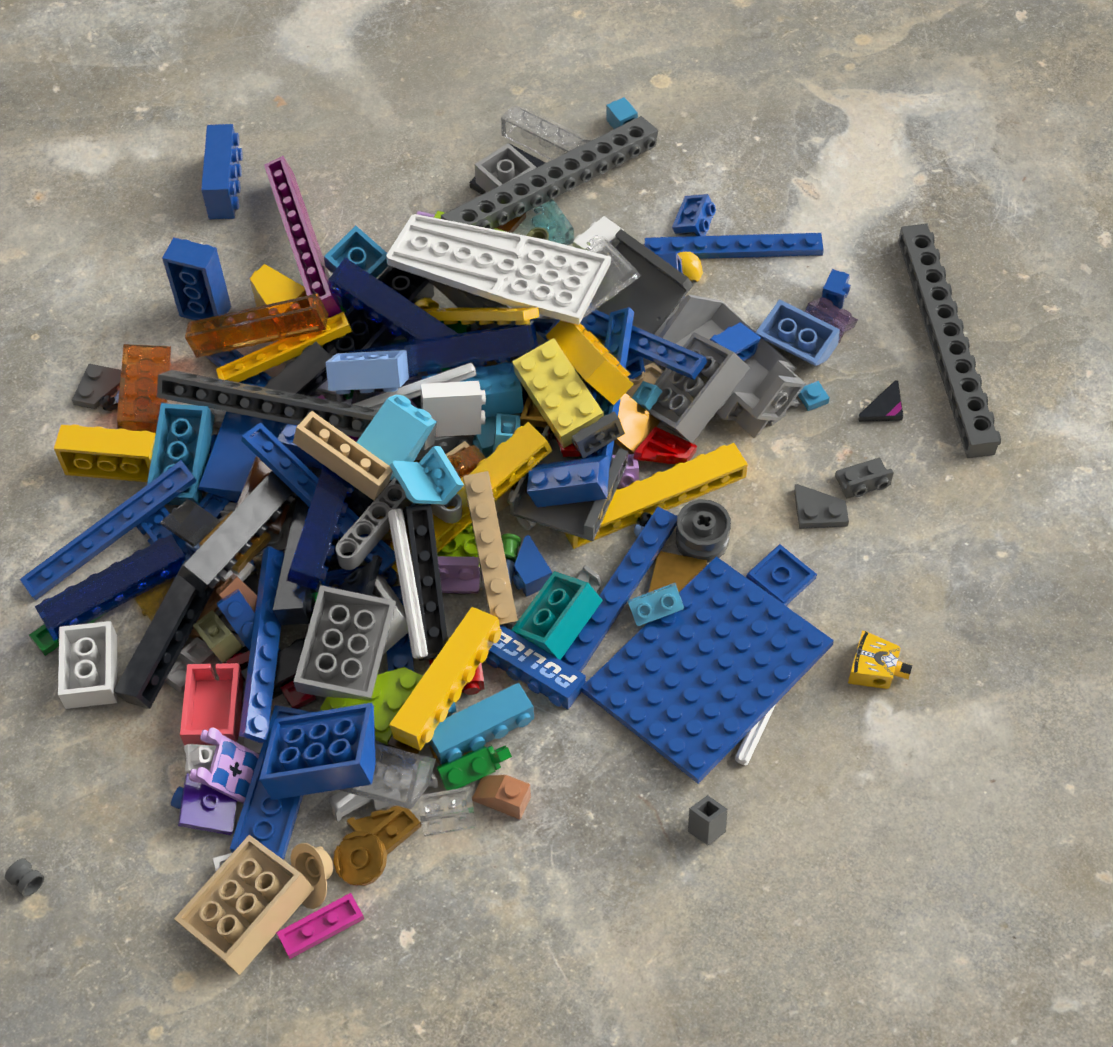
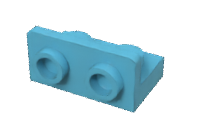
M676 583L628 600L637 626L684 609Z

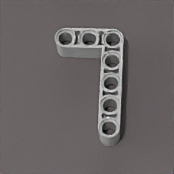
M396 478L388 484L337 543V559L343 569L352 570L358 567L391 529L388 517L389 511L392 509L403 510L406 506H410L413 503L406 497L404 489ZM457 493L446 505L431 504L432 514L446 523H456L462 517V500ZM394 498L400 499L398 501H391ZM449 506L455 507L454 509H447ZM378 516H384L383 519H375ZM362 534H368V535H369V536L364 537V538H363V537H359V536L362 535ZM347 552L353 553L350 556H344V554Z

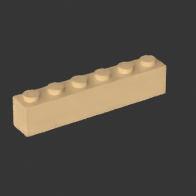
M489 471L463 476L489 614L498 617L500 625L517 622L518 619Z

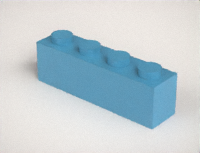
M518 682L440 722L434 730V735L429 744L441 765L452 762L471 750L475 751L482 748L485 743L493 739L503 738L509 731L517 727L527 726L535 719L534 706Z

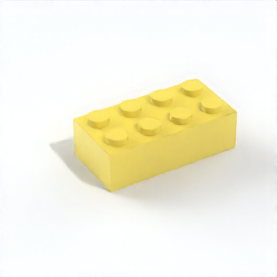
M554 338L512 361L515 375L563 448L572 444L573 435L604 416L603 411Z

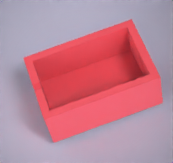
M239 663L216 664L215 669L219 680H216L211 664H187L180 737L184 746L187 744L213 745L200 739L202 730L208 731L209 728H216L223 736L237 742L244 683Z

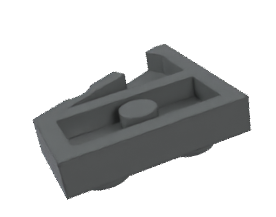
M88 364L72 398V402L75 406L97 409L100 406V398L106 395L111 397L117 392V387L125 380L129 382L132 379V374L130 371Z
M795 484L794 495L799 529L848 527L849 518L845 500Z

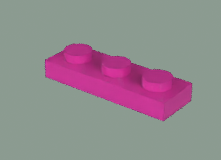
M349 893L276 933L289 959H292L364 920V916L353 895Z

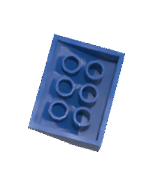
M226 411L198 489L237 503L256 457L241 441L242 435L261 422L278 438L288 423Z
M366 703L274 719L259 779L271 799L276 800L372 785L376 765L373 704Z

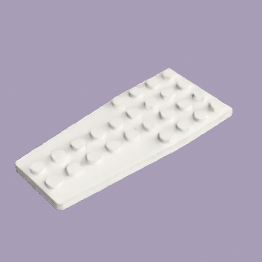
M417 214L410 217L386 255L389 266L499 302L503 305L514 308L538 307L540 315L577 325L580 324L611 264L610 256L564 244Z

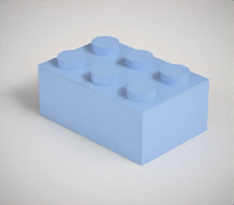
M407 350L335 354L326 361L328 391H336V394H348L351 390L359 389L360 393L374 392V389L383 388L384 392L398 391V388L403 386L409 379Z

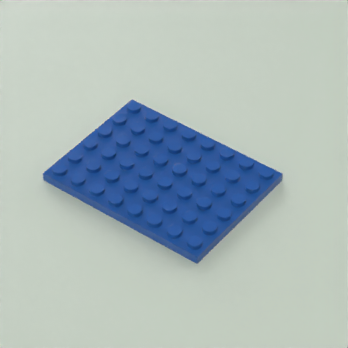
M717 556L679 592L684 605L683 610L648 622L582 686L583 694L697 784L711 772L833 646V639Z

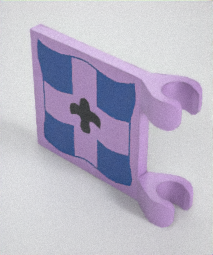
M209 728L208 731L202 730L200 739L203 742L216 745L210 771L203 767H199L197 770L191 769L189 779L193 782L207 785L244 804L259 754L223 736L216 728Z

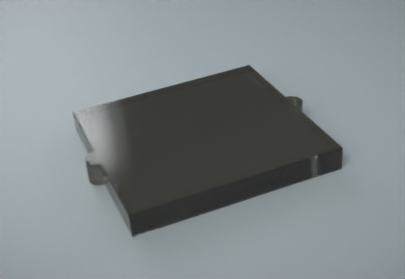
M188 499L177 509L173 508L172 513L161 521V525L194 547L221 521Z

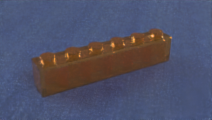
M317 293L188 322L185 339L196 358L211 356L216 353L233 351L239 348L252 347L257 344L275 342L280 339L326 330L328 312Z

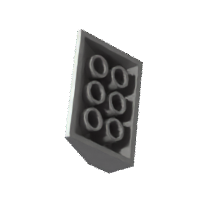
M695 332L683 347L705 356L708 361L695 380L666 368L654 384L663 392L652 408L647 410L661 424L690 443H693L700 435L707 423L714 417L717 410L750 369L736 353Z
M320 585L294 678L296 691L320 697L371 699L396 601Z

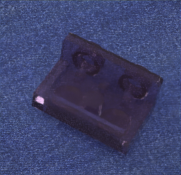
M820 297L809 302L805 310L806 313L840 329L838 343H840L844 333L854 328L858 321L849 311L837 308L833 305L832 301Z

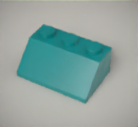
M554 571L511 631L561 660L603 600L588 582Z

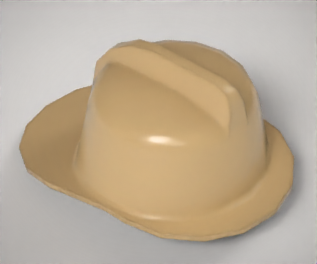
M300 843L291 852V866L302 873L314 887V890L304 900L302 905L306 908L315 909L320 907L325 901L327 880L332 875L333 862L323 847H313L308 843Z

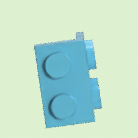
M433 446L420 462L393 461L390 464L394 477L401 484L406 497L413 503L446 505L464 486L441 446Z

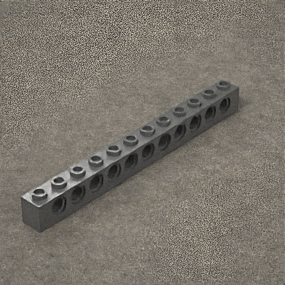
M640 116L442 214L441 219L488 229L504 225L506 222L523 215L529 210L537 208L541 204L555 199L567 191H571L573 188L588 182L600 174H604L616 166H620L622 163L637 157L647 150L653 149L657 143L658 129Z
M927 223L902 226L898 243L966 457L968 459L995 455L998 445L1001 444V436L994 427V414L992 411H989L988 396L986 393H983L981 375L976 372L975 357L970 354L969 339L964 336L963 321L958 318L957 303L952 300L951 285L947 284L946 270L944 266H941L940 252L934 245V234L930 232Z
M170 370L158 374L157 398L197 406H208L212 409L293 425H299L313 411L345 435L359 438L379 411L378 409ZM437 422L421 450H426L435 444Z

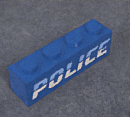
M500 625L501 637L488 651L486 662L494 668L499 667L504 670L511 679L515 681L520 680L527 684L528 688L534 693L545 695L554 705L558 707L563 706L569 710L582 692V686L586 683V675L505 626Z

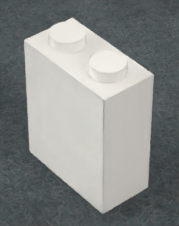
M479 381L421 384V409L430 413L431 418L437 421L435 437L481 434V425L485 424V411L481 410V405L486 404L485 390L480 389Z

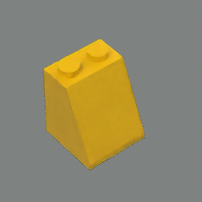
M263 264L252 274L250 283L256 307L278 341L292 335L296 329L301 328L312 318L311 307L304 286L266 264Z

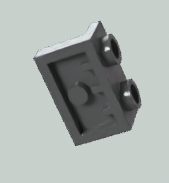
M614 411L573 435L572 443L584 459L621 437L625 432L619 417Z
M879 457L837 470L835 478L846 499L854 496L861 497L873 490L887 488L891 485L894 472L892 469H886Z

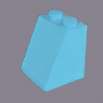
M396 394L386 399L356 443L389 466L393 461L414 462L437 421L432 419L427 411L417 409L411 405V401L405 396ZM392 473L390 480H393L395 478L394 473Z

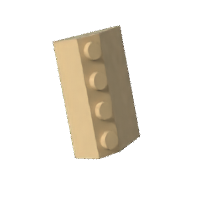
M248 835L174 920L240 975L310 895L314 887L302 873L255 838Z

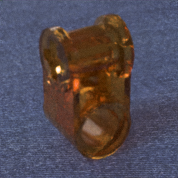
M474 445L447 456L460 479L465 475H469L481 460L487 459L480 449Z

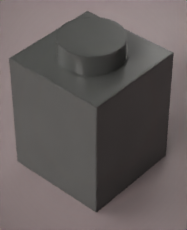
M707 795L689 808L688 832L708 846L726 833L728 809Z

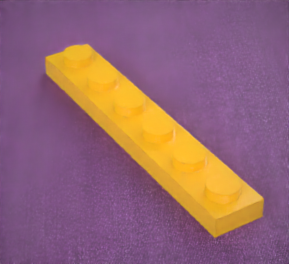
M538 307L428 308L416 311L417 321H427V324H438L444 321V324L447 325L456 324L458 321H461L462 325H467L479 321L480 325H486L497 321L498 325H505L515 321L516 325L529 324L530 319L539 317Z
M344 312L339 313L217 368L218 378L239 383L249 377L256 376L269 368L279 366L289 359L300 356L307 346L315 342L323 346L327 342L352 332Z

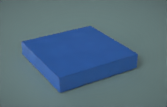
M780 544L746 575L747 579L785 606L817 577L813 570Z

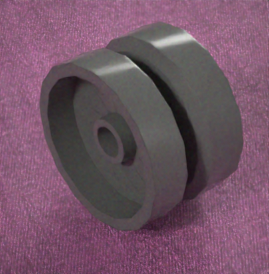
M705 499L689 502L682 507L677 516L676 545L679 552L683 556L707 560V563L711 562L716 556L720 558L724 555L729 546L731 518L728 511L721 504Z

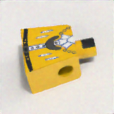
M862 630L848 684L888 689L891 686L893 676L909 680L912 665L898 661L901 650L898 645Z

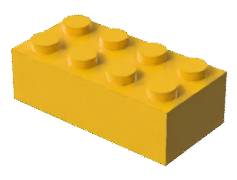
M560 320L546 335L549 340L555 339L576 371L613 405L634 385L628 378L630 373L619 364L620 362L609 353L608 349L590 331L588 332L581 323L577 325Z
M76 424L61 425L54 450L65 475L148 482L156 433L150 431H129L122 428L107 429L99 426L84 427Z

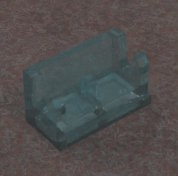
M553 199L533 210L535 214L542 212L540 215L532 218V223L535 228L541 227L548 231L549 241L564 245L573 243L574 228Z

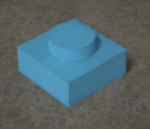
M819 381L804 386L798 394L807 411L828 404L830 399Z

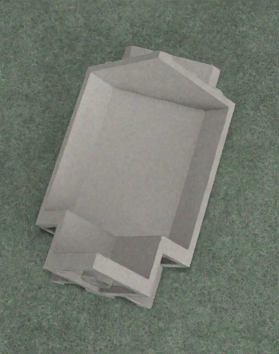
M688 294L680 301L679 308L669 315L654 335L683 347L694 332L710 339L713 335H718L729 326L732 327L739 322L754 333L756 331L722 300ZM762 338L755 355L744 361L750 369L716 412L723 420L736 421L753 438L761 434L766 424L769 423L772 426L785 417L786 410L791 406L797 408L803 404L796 397L806 385L794 373L797 367L768 341Z

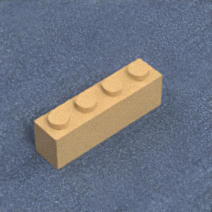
M313 411L296 427L293 439L295 445L371 499L375 500L389 484L393 473L389 465Z

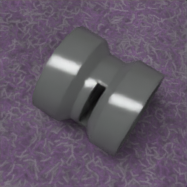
M25 858L15 861L5 873V879L11 885H16L18 892L24 897L34 894L44 882V876L38 870H33L31 863Z

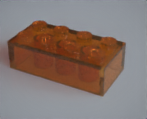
M123 345L117 429L122 428L129 431H150L156 433L161 403L169 404V400L157 398L158 374L171 370V346Z

